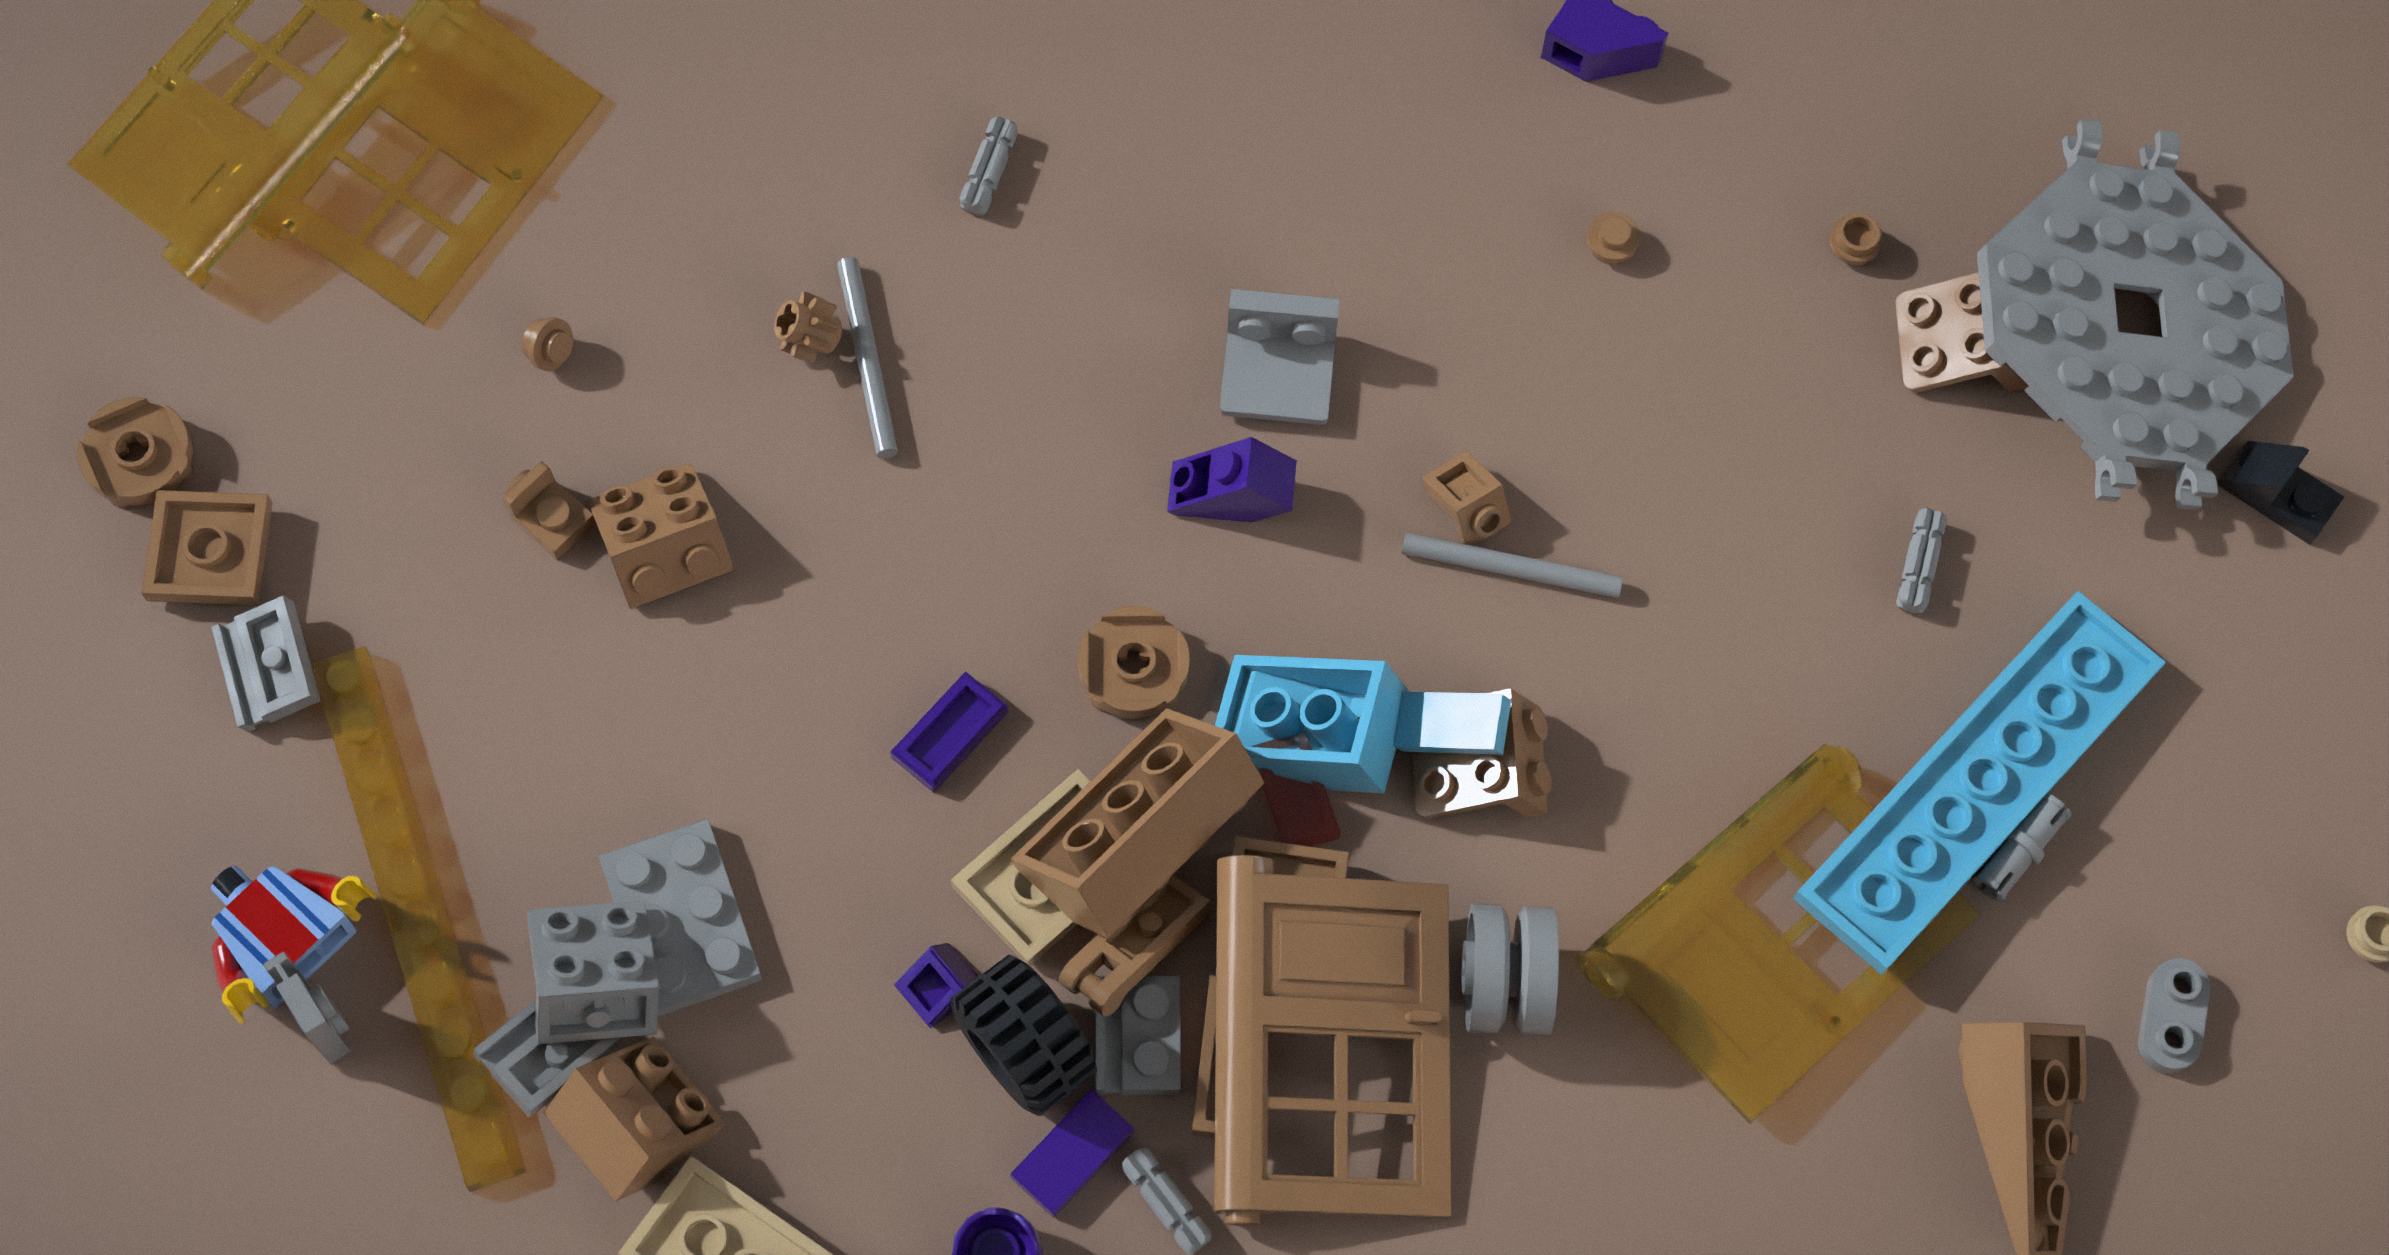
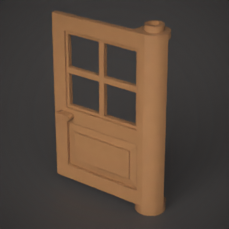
M1239 855L1217 859L1214 1213L1225 1215V1225L1258 1226L1261 1225V1215L1274 1212L1451 1217L1448 884L1274 874V860L1271 858ZM1268 1033L1334 1036V1099L1268 1097ZM1348 1037L1413 1040V1103L1348 1100ZM1268 1110L1334 1112V1177L1267 1174ZM1348 1113L1413 1116L1414 1180L1348 1177Z

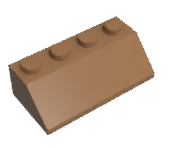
M1166 708L1010 860L1018 871L1074 923L1109 938L1116 930L1127 924L1132 914L1154 892L1165 886L1171 876L1196 851L1203 848L1208 843L1210 837L1234 813L1240 811L1247 804L1248 799L1265 782L1236 733Z

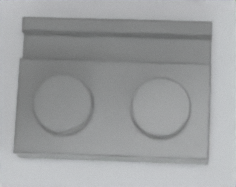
M280 596L233 617L234 621L224 626L217 624L211 627L238 728L251 732L256 730L255 726L265 721L272 723L321 701L294 601L285 596Z
M284 951L263 964L264 968L278 984L276 985L278 991L302 1031L326 1060L332 1064L350 1053L349 1047L341 1036L350 1027L321 985L317 984L311 987L310 983Z
M1145 976L1125 995L1120 1006L1110 1016L1104 1017L1096 1011V1094L1181 1095L1180 976Z
M534 1000L476 1046L473 1056L478 1062L481 1061L487 1067L495 1081L530 1118L554 1099L577 1067L608 1055L620 1045L622 1037L538 1044L535 1027L536 1000Z

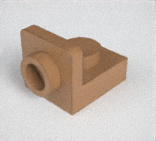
M1467 450L1421 477L1425 493L1455 521L1459 540L1462 544L1474 546L1510 524L1511 517L1503 485Z
M542 461L531 471L524 470L510 482L506 494L503 496V502L511 520L556 560L565 554L596 524L593 513L555 481L551 469Z

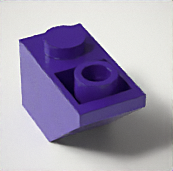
M1566 0L1546 30L1541 58L1585 82L1656 68L1662 59L1668 32L1660 29L1653 20L1645 16H1636L1615 5L1612 0Z
M1249 437L1173 461L1167 512L1176 516L1251 523L1290 512L1293 508L1297 460L1253 437Z

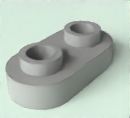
M2185 958L2169 959L2163 962L2150 975L2147 982L2138 1036V1050L2143 1061L2151 1069L2162 1074H2177L2184 1071L2196 1061L2202 1049L2211 988L2205 971L2191 960ZM2173 979H2184L2190 987V993L2183 994L2177 991L2174 987ZM2165 1032L2175 1033L2181 1040V1048L2170 1047L2165 1041Z

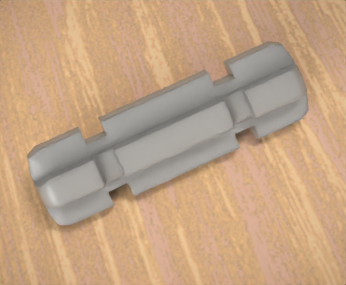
M995 116L990 120L985 132L987 137L981 142L968 177L970 180L965 183L960 195V206L964 211L978 216L987 213L993 198L991 193L996 191L1009 158L1007 152L1012 149L1018 135L1016 130L1017 124L1012 120L1004 119L1000 116Z
M1922 508L1915 517L1912 530L1913 537L1909 543L1901 578L1902 586L1899 587L1896 601L1897 607L1903 611L1921 614L1928 606L1932 590L1930 586L1931 582L1934 581L1942 545L1941 537L1944 535L1947 522L1946 515L1941 511Z
M1142 1147L1134 1151L1123 1161V1172L1134 1186L1138 1184L1141 1186L1140 1194L1166 1229H1173L1175 1231L1174 1239L1186 1254L1191 1255L1199 1251L1211 1240V1230L1200 1216L1194 1217L1192 1215L1194 1209L1166 1171L1160 1173L1158 1170L1160 1163L1151 1151L1146 1147Z

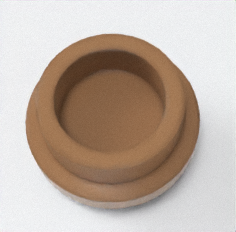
M1607 212L1597 216L1590 223L1586 241L1589 250L1599 261L1605 264H1619L1630 259L1636 253L1640 243V231L1637 224L1627 215L1618 212Z
M1852 213L1840 218L1833 225L1829 236L1830 248L1834 255L1841 261L1851 265H1864L1872 262L1879 255L1884 242L1883 233L1877 221L1864 213Z
M557 317L536 319L528 326L522 340V349L525 356L530 359V362L536 368L544 371H553L559 368L568 359L573 348V333L570 325L565 320Z

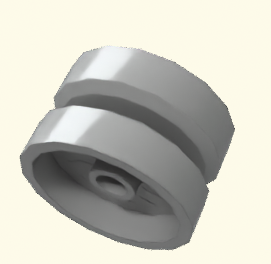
M1471 903L1466 940L1463 944L1462 994L1464 995L1466 1030L1472 1033L1497 1034L1506 1020L1508 997H1511L1513 1023L1520 1034L1550 1036L1554 1026L1558 993L1559 937L1556 909L1549 906H1523L1515 921L1512 942L1510 941L1508 915L1500 904Z

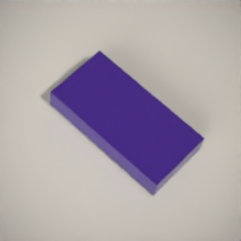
M965 671L890 751L891 758L934 793L1008 713V705Z
M1091 1089L1010 1173V1177L1054 1218L1134 1134V1127Z

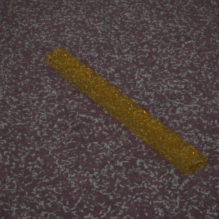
M363 646L311 663L465 1186L469 1192L527 1173L502 1087L491 1076V1072L481 1061L478 1062L473 1056L474 1048L487 1038L371 655L367 647Z

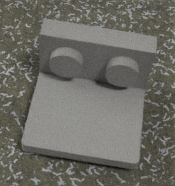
M1231 289L1220 414L1232 417L1325 425L1328 422L1340 299Z
M634 901L541 908L528 911V929L536 982L535 1027L538 1044L657 1034L659 983L644 902Z

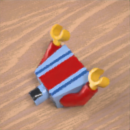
M235 865L222 871L211 885V891L226 905L211 922L219 934L212 946L218 986L223 992L222 1002L239 1024L246 1022L243 1018V1013L252 1004L259 1003L263 1009L270 1004L276 1009L284 1001L276 987L278 984L263 966L265 962L284 951L307 980L357 932L346 915L353 921H359L362 916L355 910L358 903L367 897L375 900L378 895L361 879L353 875L341 878L333 874L300 868L285 874L278 868L271 866L252 881Z

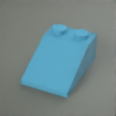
M1234 655L1215 726L1237 734L1258 772L1333 791L1384 794L1396 747L1393 745L1402 692L1410 691L1386 661Z

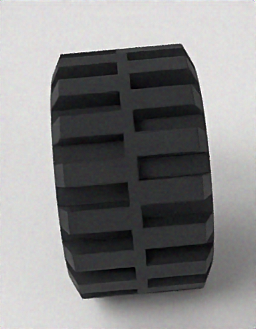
M1008 954L951 997L954 1017L966 1039L999 1084L1023 1109L1041 1116L1097 1073L1093 1050L1070 1012L1041 976L1027 963L1015 956Z

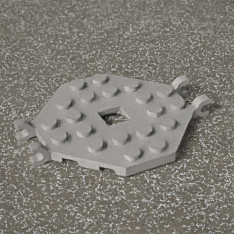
M2081 120L2077 124V136L2066 135L2062 139L2067 170L1977 252L1985 351L2000 367L2006 362L2029 385L2024 391L2055 422L2061 418L2084 441L2079 447L2095 462L2096 500L2117 502L2121 498L2120 488L2132 489L2137 485L2134 467L2175 471L2177 483L2175 489L2176 509L2197 511L2202 507L2201 497L2213 498L2218 494L2216 477L2212 471L2207 470L2206 464L2294 377L2283 280L2175 174L2174 167L2180 153V136L2178 132L2159 130L2155 134L2156 147L2144 145L2139 150L2141 165L2144 168L2140 169L2097 163L2096 157L2102 142L2101 122ZM2114 289L2144 292L2151 297L2160 310L2162 337L2118 332Z

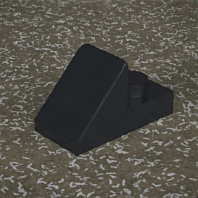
M2247 440L2217 483L2218 486L2309 545L2316 539L2344 499L2343 495L2298 467L2310 451L2301 446Z

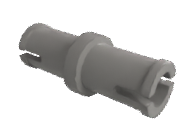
M2047 793L2007 837L1980 873L1974 876V884L1981 887L1985 883V886L1980 890L1991 899L2003 902L2008 892L2029 866H2038L2045 856L2043 851L2045 846L2062 825L2071 818L2072 814L2069 808H2064L2059 812L2065 804Z

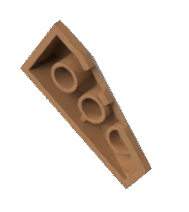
M2032 1022L1962 1023L1959 1060L1963 1067V1084L2016 1255H2062L2071 1196L2068 1185L2062 1180L2064 1165L2068 1155H2077L2079 1136L2069 1132L2073 1104L2084 1103L2087 1086L2085 1025Z

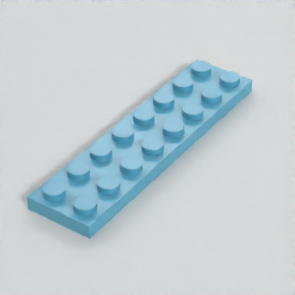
M2077 591L1797 891L1793 900L1879 974L1883 975L2001 846L2013 830L2019 826L2043 797L2052 790L2153 679L2166 661L2081 592Z

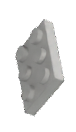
M708 818L598 855L613 903L642 901L646 905L659 983L658 1017L763 980Z

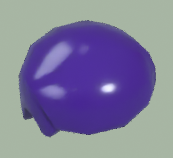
M995 1207L978 1211L965 1220L954 1235L952 1255H1043V1248L1039 1233L1029 1220L1014 1211Z

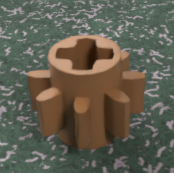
M805 291L801 293L799 302L793 300L786 301L779 308L774 321L775 335L778 339L783 340L779 349L790 353L791 357L809 363L815 362L817 352L821 354L831 353L838 345L842 334L841 320L833 315L837 308L836 304L827 302L824 298Z

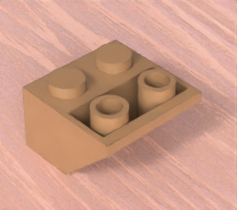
M654 1036L577 1067L543 1112L616 1202L655 1184L719 1132L726 1124L725 1120L710 1104L707 1097L699 1091L674 1061L671 1054L663 1048Z

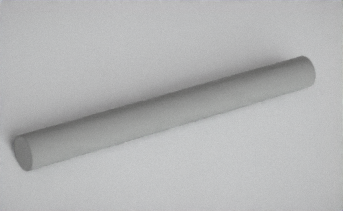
M848 257L838 261L837 267L876 455L878 458L887 459L896 456L898 448L859 262L856 258Z
M1408 532L1405 533L1401 554L1613 598H1619L1623 581L1621 576Z

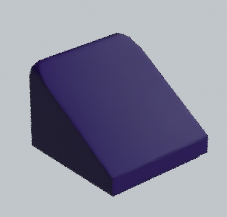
M945 943L930 946L894 986L928 1027L932 1028L953 1012L951 997L975 980L978 975L951 944Z

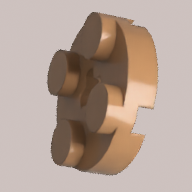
M127 397L113 401L99 409L87 423L90 429L85 434L83 443L79 439L77 461L83 476L97 494L108 499L117 508L126 509L132 506L155 502L157 490L174 491L178 486L188 482L192 476L193 466L191 461L194 451L191 435L178 413L163 404V407L160 404L149 403L147 398ZM138 441L141 447L149 446L148 451L140 460L134 462L132 460H122V457L129 453L128 445L130 443Z
M1120 607L1101 617L1102 621L1095 624L1090 632L1088 629L1082 637L1077 655L1079 680L1094 708L1101 712H1108L1114 716L1128 719L1146 718L1163 712L1166 708H1173L1178 701V696L1186 686L1189 676V648L1186 638L1179 629L1177 631L1172 624L1165 621L1164 615L1147 607ZM1128 651H1139L1140 660L1149 661L1150 663L1148 667L1141 668L1138 674H1129L1127 669L1119 667L1118 661L1127 660Z

